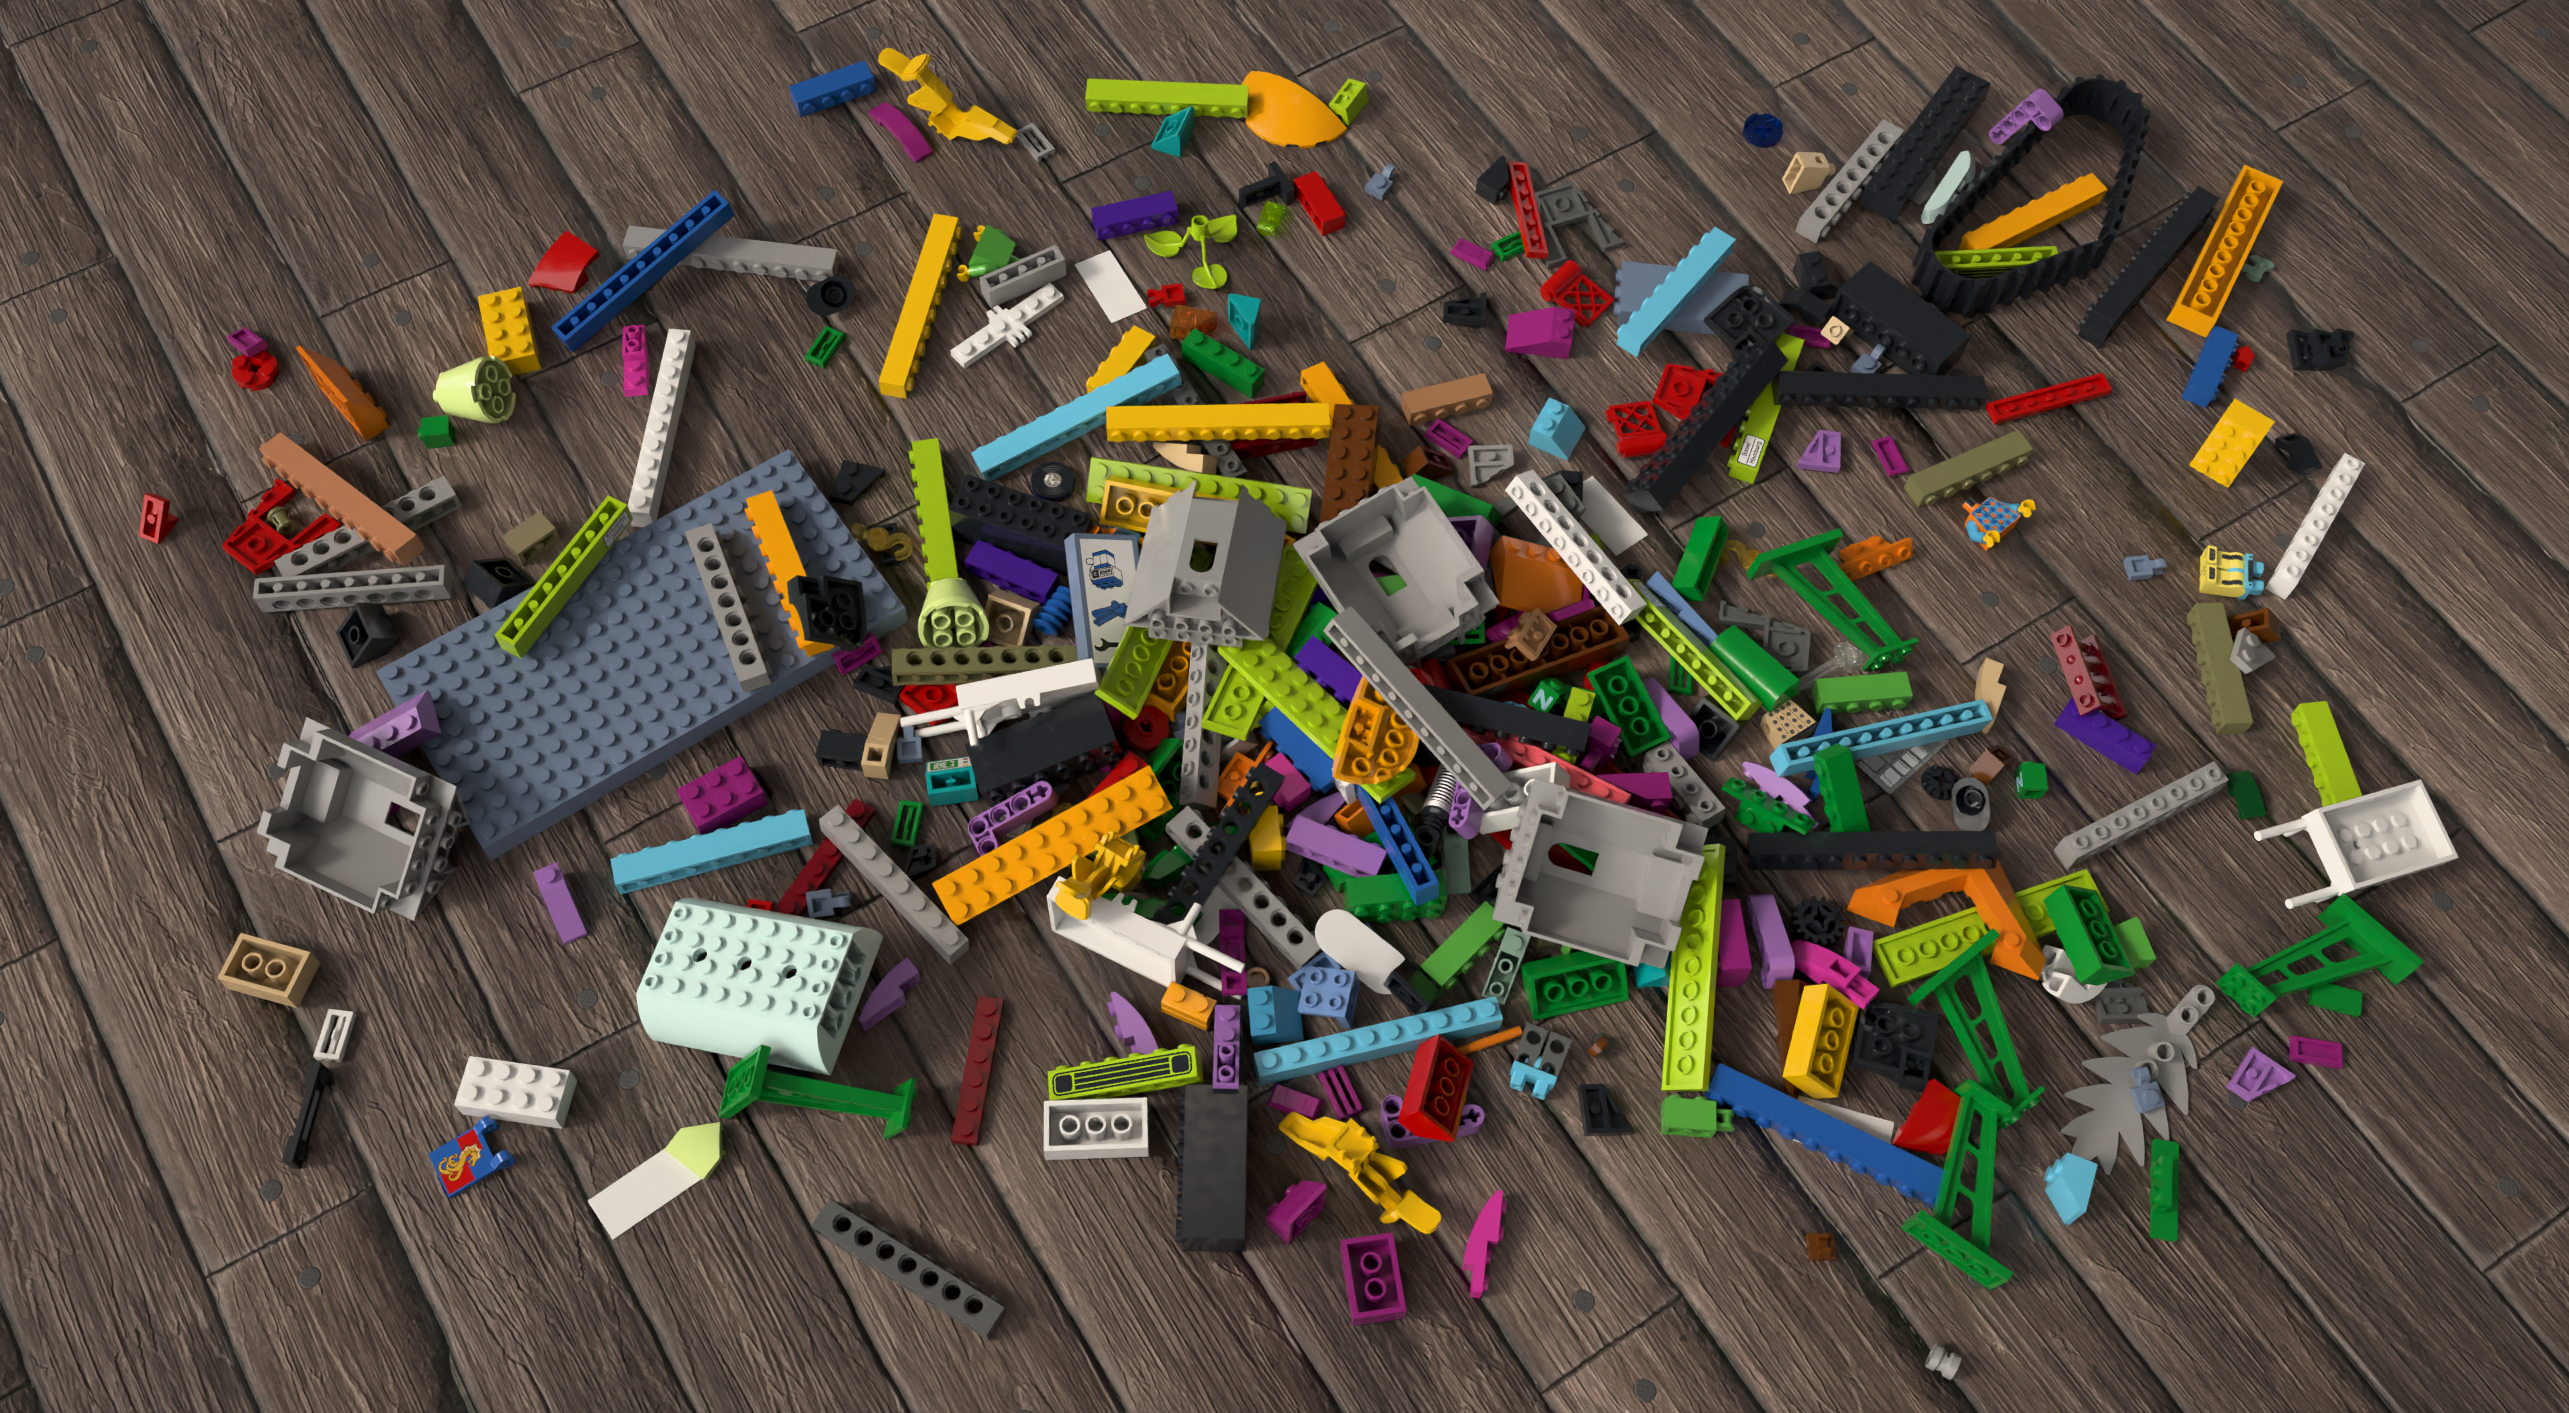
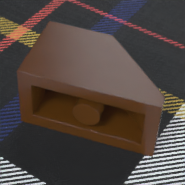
M1418 446L1401 460L1404 473L1408 478L1414 473L1433 480L1454 472L1446 454L1423 446Z
M2269 608L2227 617L2232 641H2235L2238 631L2244 627L2255 634L2262 643L2281 639L2280 620Z
M1997 744L1986 749L1968 771L1972 773V778L1980 780L1987 786L1996 780L2015 759Z

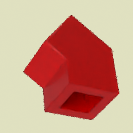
M2249 346L2238 348L2232 356L2235 361L2233 367L2243 372H2246L2255 357Z

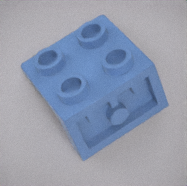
M1308 966L1297 1010L1300 1014L1337 1018L1342 1028L1351 1029L1361 981L1355 971Z

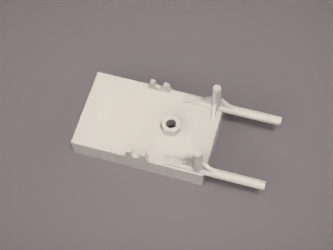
M1090 658L956 686L959 706L902 717L900 722L902 727L954 717L958 720L957 722L915 730V737L921 736V738L966 729L970 745L978 746V738L989 735L999 722L1019 718L1022 714L1029 713L1030 718L1039 713H1045L1052 710V708L1060 707L1095 693L1103 676L1094 660Z
M2421 779L2322 807L2302 816V819L2254 833L2255 839L2260 841L2281 834L2288 837L2302 830L2309 832L2330 877V887L2287 899L2285 905L2289 909L2311 902L2320 903L2337 895L2340 896L2342 893L2347 894L2374 885L2377 886L2459 858Z
M1060 876L1047 895L1052 931L1167 988L1171 981L1181 984L1184 976L1188 974L1222 991L1220 979L1197 968L1193 955L1194 951L1239 973H1242L1245 968L1244 963L1199 942L1202 935L1199 932H1194L1192 926L1202 908L1198 903L1193 904L1183 921L1165 925L1134 913L1138 903L1134 899L1129 905H1123L1121 902L1124 894L1119 893L1112 901L1100 896L1093 901L1091 916L1087 920L1075 918L1056 904L1055 898L1060 889L1055 885L1057 881L1066 880ZM1235 995L1232 997L1241 1000L1243 995Z

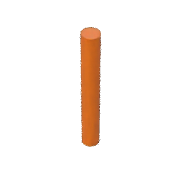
M1520 1026L1456 1048L1467 1055L1523 1034Z

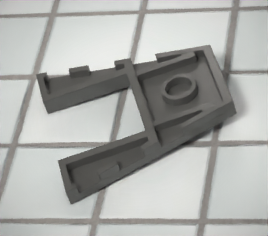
M1573 182L1535 192L1549 253L1545 259L1547 269L1562 265L1567 261V257L1553 229L1587 219L1603 252L1623 247V239H1619L1615 235L1614 229L1609 223L1606 224L1602 220L1601 214L1597 209H1593L1588 204L1589 200Z
M1561 474L1543 481L1575 520L1578 521L1587 509ZM1510 496L1491 503L1502 515L1499 523L1520 508ZM1545 537L1535 543L1550 548L1553 547Z
M1721 600L1718 624L1764 630L1762 649L1793 675L1807 674L1810 630L1784 621L1780 623L1771 620L1769 616L1764 614L1759 616L1750 613L1746 608L1740 606L1736 608L1727 605L1726 601Z

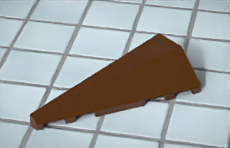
M1777 980L1771 987L1778 1031L1776 1042L1782 1076L1804 986H1811V984L1802 980ZM1782 1077L1785 1094L1798 1100L1800 1089Z

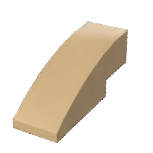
M1153 442V447L1173 464L1190 471L1216 474L1217 456L1201 455V446Z
M1989 658L1984 660L1979 669L1975 689V701L1984 699L1993 718L1982 730L1985 734L1988 733L1994 724L2006 689L2005 685L1998 683L2004 664Z

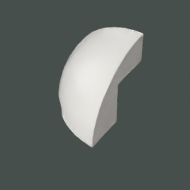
M2044 946L2042 951L2046 957V962L2041 973L2044 981L2042 985L2055 997L2069 1003H2083L2097 996L2107 985V983L2099 986L2080 983L2066 952L2052 946Z

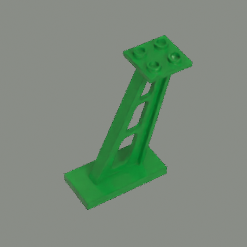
M1840 528L1757 555L1746 572L1749 580L1751 581L1772 573L1779 576L1870 657L1862 667L1863 672L1871 669L1875 672L1884 668L1885 664L1892 662L1893 665L1903 662L1906 659L1905 656L1911 653L1913 647L1919 642L1917 637L1902 642L1829 556L1843 537ZM1804 563L1813 564L1832 584L1833 589L1826 592L1818 590L1797 571L1795 566ZM1835 594L1841 595L1860 617L1849 619L1827 597ZM1866 623L1886 646L1879 647L1856 624Z
M2342 893L2317 917L2329 928L2247 969H2244L2237 962L2216 984L2224 994L2233 998L2243 1011L2255 1018L2276 998L2373 969H2378L2391 982L2397 985L2424 961L2345 893ZM2344 940L2360 956L2335 963L2327 959L2321 953V950ZM2307 956L2316 957L2325 966L2303 975H2295L2287 968L2288 965ZM2274 971H2280L2288 978V980L2267 987L2257 980Z
M1993 928L1924 983L1907 999L1915 1006L1934 991L1985 1089L1993 1095L2004 1098L2007 1104L2013 1108L2009 1114L1997 1121V1128L2000 1126L2002 1129H2005L2022 1117L2026 1110L2036 1105L2041 1100L2039 1095L2045 1089L2041 1086L2029 1093L1981 952L2000 936ZM1964 975L1969 976L1981 1006L1980 1016L1973 1021L1968 1018L1954 989L1956 981ZM1982 1020L1987 1022L1997 1048V1056L1993 1060L1987 1058L1975 1033L1976 1025ZM1999 1061L2003 1064L2014 1094L2011 1100L2007 1099L1993 1070L1994 1065Z
M761 1044L729 1069L718 1114L719 1118L728 1120L752 1102L762 1101L887 1119L883 1138L890 1139L908 1128L911 1123V1103L914 1102L917 1095V1088H915L916 1079L911 1078L894 1088L892 1094L766 1071L771 1047Z
M1968 1078L1951 1090L1961 1099L1933 1214L1930 1216L1925 1211L1920 1210L1907 1218L1902 1224L1901 1229L1991 1290L2008 1282L2013 1274L2012 1271L1989 1256L1997 1121L2009 1114L2013 1108L2007 1104L2004 1098L1993 1095L1985 1089L1983 1084ZM1973 1112L1982 1116L1979 1150L1968 1142ZM1966 1151L1975 1155L1978 1161L1974 1193L1960 1182ZM1958 1192L1970 1198L1973 1203L1969 1242L1952 1231L1951 1220Z

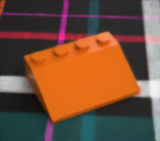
M299 345L296 347L318 387L365 441H368L389 427L385 421L387 415L380 406L377 408L374 406L375 401L368 392L365 394L362 392L364 389L356 379L351 380V374L344 365L340 367L335 360Z
M1502 535L1489 551L1497 598L1500 602L1499 605L1525 612H1531L1538 608L1542 613L1546 614L1581 601L1583 582L1554 548Z

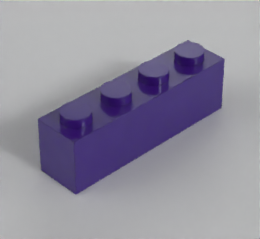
M1172 191L1091 208L1092 224L1098 241L1111 239L1117 236L1178 223V208Z
M978 540L965 559L967 573L1029 600L1038 602L1043 606H1046V602L1051 599V596L1060 586L1059 576L1052 569L1042 568L1031 560H1024L1010 551L998 549L990 542L985 543Z
M1312 635L1295 656L1299 663L1297 667L1307 675L1310 672L1317 677L1315 681L1324 689L1330 687L1334 690L1335 693L1333 695L1344 704L1347 701L1351 704L1362 674Z
M2073 696L2054 723L2056 727L2134 774L2140 771L2156 748L2155 744L2098 710H2094L2083 717L2080 716Z

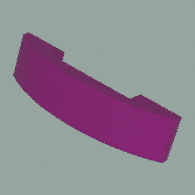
M884 102L868 111L869 115L880 127L884 125L903 145L904 151L915 163L933 154L932 149L917 128L903 113L891 104Z
M1219 909L1220 952L1245 964L1243 912L1240 909ZM1220 963L1222 996L1247 995L1246 967L1242 973H1239Z

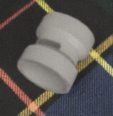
M1936 1343L1927 1357L1925 1367L1932 1371H1941L1943 1377L1951 1380L1960 1365L1962 1357L1954 1352L1948 1354L1943 1346Z

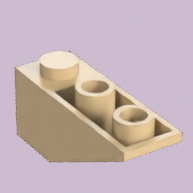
M877 712L865 743L861 762L865 777L889 778L901 715Z

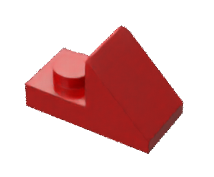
M154 493L144 494L139 537L156 544H160L179 520L178 517L169 514L170 500Z

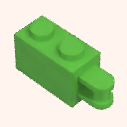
M1670 1095L1665 1097L1661 1104V1134L1712 1138L1716 1131L1729 1132L1735 1130L1732 1124L1734 1111L1716 1109V1101H1710L1707 1097L1685 1099L1682 1095ZM1716 1117L1721 1118L1722 1123L1716 1122Z

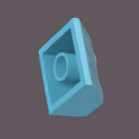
M1549 397L1531 428L1528 444L1568 461L1586 427L1570 406Z
M2068 1152L2061 1159H2056L2052 1167L2049 1166L2047 1168L2044 1181H2047L2045 1191L2063 1223L2070 1225L2087 1210L2098 1164Z

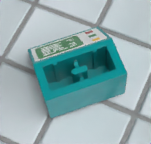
M969 756L926 762V781L931 807L979 800L977 781Z

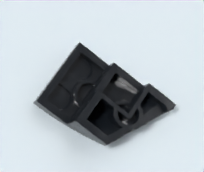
M2339 328L2332 333L2314 329L2310 333L2290 330L2286 333L2293 370L2320 371L2343 367L2348 358L2347 353L2350 351L2349 342L2354 337V332Z

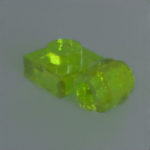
M1266 201L1260 214L1256 231L1260 232L1261 235L1273 236L1276 226H1280L1284 217L1286 206Z

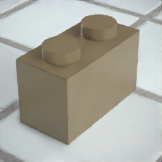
M540 511L529 516L523 523L510 529L502 536L508 550L523 566L561 540L556 528Z

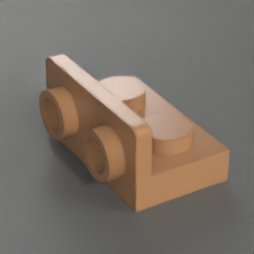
M1538 608L1531 612L1526 611L1519 617L1518 626L1508 634L1509 640L1505 644L1507 649L1516 646L1531 661L1539 657L1557 628Z

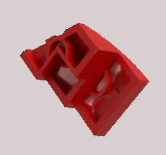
M566 230L542 257L532 273L528 284L531 288L541 286L547 287L552 291L561 290L566 293L575 294L589 281L585 269L600 256L599 252Z
M1934 1078L1928 1081L1920 1100L1914 1103L1905 1124L1899 1126L1891 1145L1897 1148L1913 1149L1916 1152L1926 1151L1933 1155H1944L1949 1148L1961 1097Z

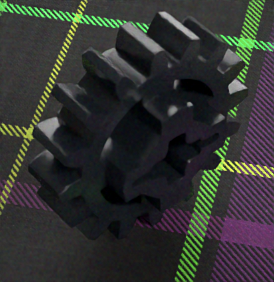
M1812 896L1810 902L1804 898L1801 905H1796L1795 912L1791 916V919L1794 920L1791 928L1798 929L1795 936H1802V941H1810L1813 944L1818 943L1821 947H1825L1827 943L1832 946L1842 936L1841 932L1845 929V925L1841 923L1845 920V916L1838 915L1841 908L1834 909L1832 907L1834 905L1833 900L1826 903L1824 896H1822L1820 901H1817L1816 897ZM1809 910V914L1803 917V914ZM1833 927L1832 932L1827 934L1828 929Z

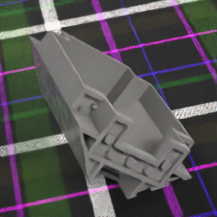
M1412 476L1398 484L1383 487L1374 496L1364 498L1353 508L1345 509L1332 520L1322 522L1313 533L1293 544L1337 612L1340 614L1352 606L1406 667L1413 665L1415 669H1420L1421 658L1456 638L1462 645L1466 641L1464 635L1471 629L1476 630L1486 618L1483 614L1494 609L1500 603L1485 582L1484 570L1426 487L1419 488ZM1376 557H1386L1407 586L1388 597L1369 570L1370 562Z
M1196 479L1190 483L1187 489L1184 491L1179 490L1170 496L1165 503L1160 506L1156 505L1151 509L1123 625L1148 628L1149 638L1239 648L1243 647L1244 639L1265 641V638L1269 636L1282 567L1283 544L1287 522L1282 518L1278 519L1271 513V509L1259 498L1257 500L1253 498L1243 484L1239 501L1197 497ZM1195 541L1218 543L1213 567L1207 572H1196L1190 568Z
M306 717L300 740L284 742L277 766L284 769L291 768L280 806L263 810L257 833L270 839L266 851L278 856L275 864L276 868L366 911L376 914L385 910H391L415 921L456 869V867L447 864V856L455 841L454 834L456 828L470 824L457 786ZM393 802L421 815L415 835L387 823Z
M1535 778L1525 802L1519 806L1517 813L1519 824L1518 827H1513L1510 835V841H1513L1511 850H1506L1502 863V874L1499 873L1495 887L1498 888L1492 919L1521 927L1524 934L1638 967L1639 962L1664 969L1669 951L1675 952L1682 930L1679 920L1692 880L1697 881L1705 858L1701 851L1709 828ZM1556 843H1566L1599 853L1592 876L1554 865L1548 857L1551 846Z

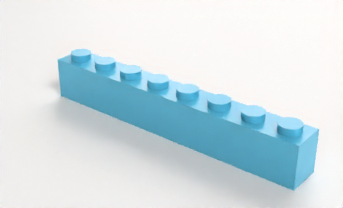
M1714 227L1710 233L1706 232L1698 246L1694 245L1686 259L1682 258L1677 265V269L1674 272L1670 271L1665 282L1662 285L1659 284L1655 288L1653 295L1643 301L1640 310H1635L1630 316L1629 322L1627 324L1623 323L1617 331L1619 336L1616 344L1638 358L1730 256L1736 239L1717 227Z
M795 809L783 815L767 816L756 822H743L736 827L728 829L720 828L713 833L693 835L690 839L670 841L666 845L659 847H646L642 851L631 854L623 853L610 860L615 886L620 894H625L813 845V840L804 809Z

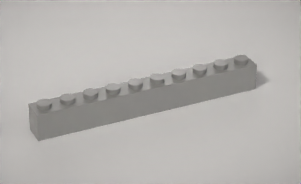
M629 226L622 245L627 259H633L666 230ZM711 235L679 262L677 266L685 265L696 268L736 271L738 273L745 272L781 278L789 277L800 280L822 281L837 275L840 260L837 249Z
M1350 606L1332 618L1323 630L1325 634L1485 811L1513 786L1510 781L1383 642L1377 633L1364 621L1361 615Z

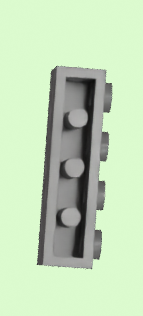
M1053 245L979 277L982 295L989 306L993 308L996 305L1005 303L1066 276V262L1057 246Z
M1669 741L1645 753L1643 762L1645 773H1669L1672 792L1671 802L1675 809L1680 810L1684 814L1688 823L1711 828L1723 821L1726 808Z

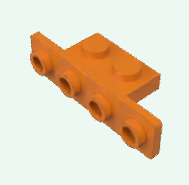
M1878 535L1869 537L1867 540L1841 549L1840 558L1845 562L1838 566L1851 582L1912 558V539L1907 537L1890 544Z
M1268 741L1255 762L1239 752L1235 753L1218 778L1217 795L1228 801L1227 806L1230 807L1235 799L1232 796L1239 785L1244 787L1248 781L1245 779V776L1252 766L1256 768L1260 761L1266 763L1273 758L1275 751H1273V741Z

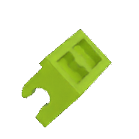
M1349 78L1329 103L1331 111L1338 118L1339 115L1342 116L1344 125L1349 126L1369 101L1366 83Z

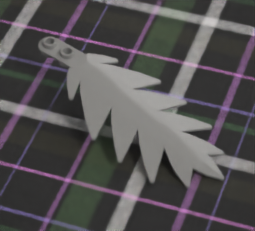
M2194 986L2167 1017L2159 1013L2137 1015L2138 1019L2151 1026L2120 1029L2101 1036L2102 1040L2129 1057H2104L2082 1061L2083 1066L2111 1084L2085 1086L2064 1093L2065 1097L2095 1109L2073 1119L2061 1129L2062 1134L2077 1137L2072 1150L2073 1155L2088 1161L2097 1156L2105 1174L2109 1175L2116 1160L2120 1133L2138 1164L2144 1166L2143 1124L2129 1089L2136 1086L2130 1069L2137 1066L2141 1068L2147 1067L2150 1073L2149 1081H2157L2161 1095L2160 1086L2182 1113L2188 1114V1085L2183 1056L2193 1069H2197V1061L2193 1044L2186 1034L2215 1000V995L2208 986ZM2198 993H2202L2204 996L2202 1002L2198 1000ZM2184 1010L2188 1013V1018L2186 1020L2182 1018V1012ZM2165 1105L2143 1113L2161 1137L2169 1141Z

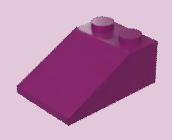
M1551 307L1509 315L1505 351L1568 359L1572 345L1575 310Z
M1668 772L1596 775V777L1631 794L1632 798L1628 805L1666 815L1672 800Z
M1302 1180L1298 1185L1292 1184L1284 1193L1286 1197L1280 1203H1273L1267 1210L1266 1224L1289 1245L1324 1209L1327 1186L1324 1183Z

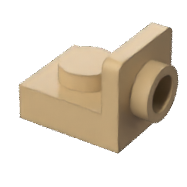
M1832 316L1821 331V334L1835 345H1838L1845 336L1850 338L1854 333L1853 329Z

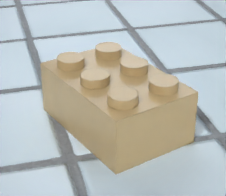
M240 933L217 979L230 990L298 1008L320 962L311 952Z

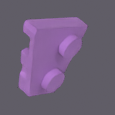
M1819 430L1814 436L1813 441L1806 448L1805 453L1798 460L1796 468L1838 473L1840 470L1841 432Z
M2252 1047L2248 1050L2226 1088L2249 1102L2290 1082L2296 1075Z

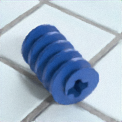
M1059 586L1051 596V599L1046 602V606H1043L1041 612L1036 615V619H1033L1032 623L1039 631L1057 637V630L1064 628L1062 623L1066 624L1069 621L1067 616H1073L1070 589Z

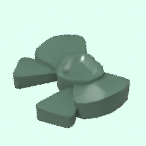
M2251 255L2249 260L2255 263V266L2244 263L2242 272H2246V276L2251 281L2260 282L2266 271L2273 270L2275 265L2270 260L2261 258L2260 255Z

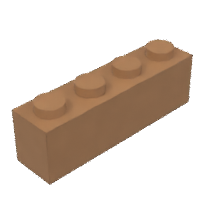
M1485 373L1403 392L1401 406L1409 426L1421 425L1438 418L1444 419L1448 416L1461 415L1476 409H1485L1491 406L1493 392Z

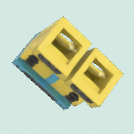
M2208 545L2200 556V593L2238 597V599L2245 600L2248 594L2260 595L2264 589V582L2254 580L2253 576L2260 577L2263 574L2264 563L2253 561V554L2246 553L2243 555L2237 552L2217 551V547Z

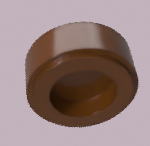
M1604 1034L1587 1052L1593 1058H1596L1611 1043V1040Z

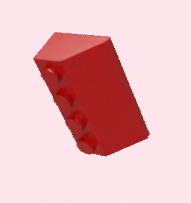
M1440 1034L1418 1045L1398 1122L1415 1136L1453 1142L1456 1140L1474 1062Z

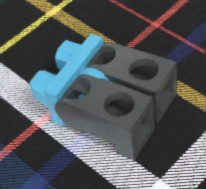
M1527 1022L1509 1074L1512 1075L1510 1087L1522 1091L1526 1081L1533 1083L1535 1087L1532 1095L1544 1100L1549 1091L1553 1090L1572 1039L1551 1032L1543 1055H1539L1548 1030Z

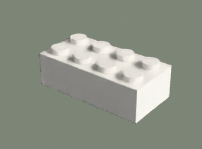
M1557 762L1502 773L1513 786L1485 811L1483 810L1479 832L1487 834L1512 829L1514 826L1518 827L1519 818L1517 813L1519 806L1525 802L1535 778L1569 788L1570 775Z
M469 1056L454 1105L463 1115L477 1117L489 1115L491 1119L563 1129L577 1079L570 1070Z
M1147 1097L1044 1101L1045 1159L1149 1157Z

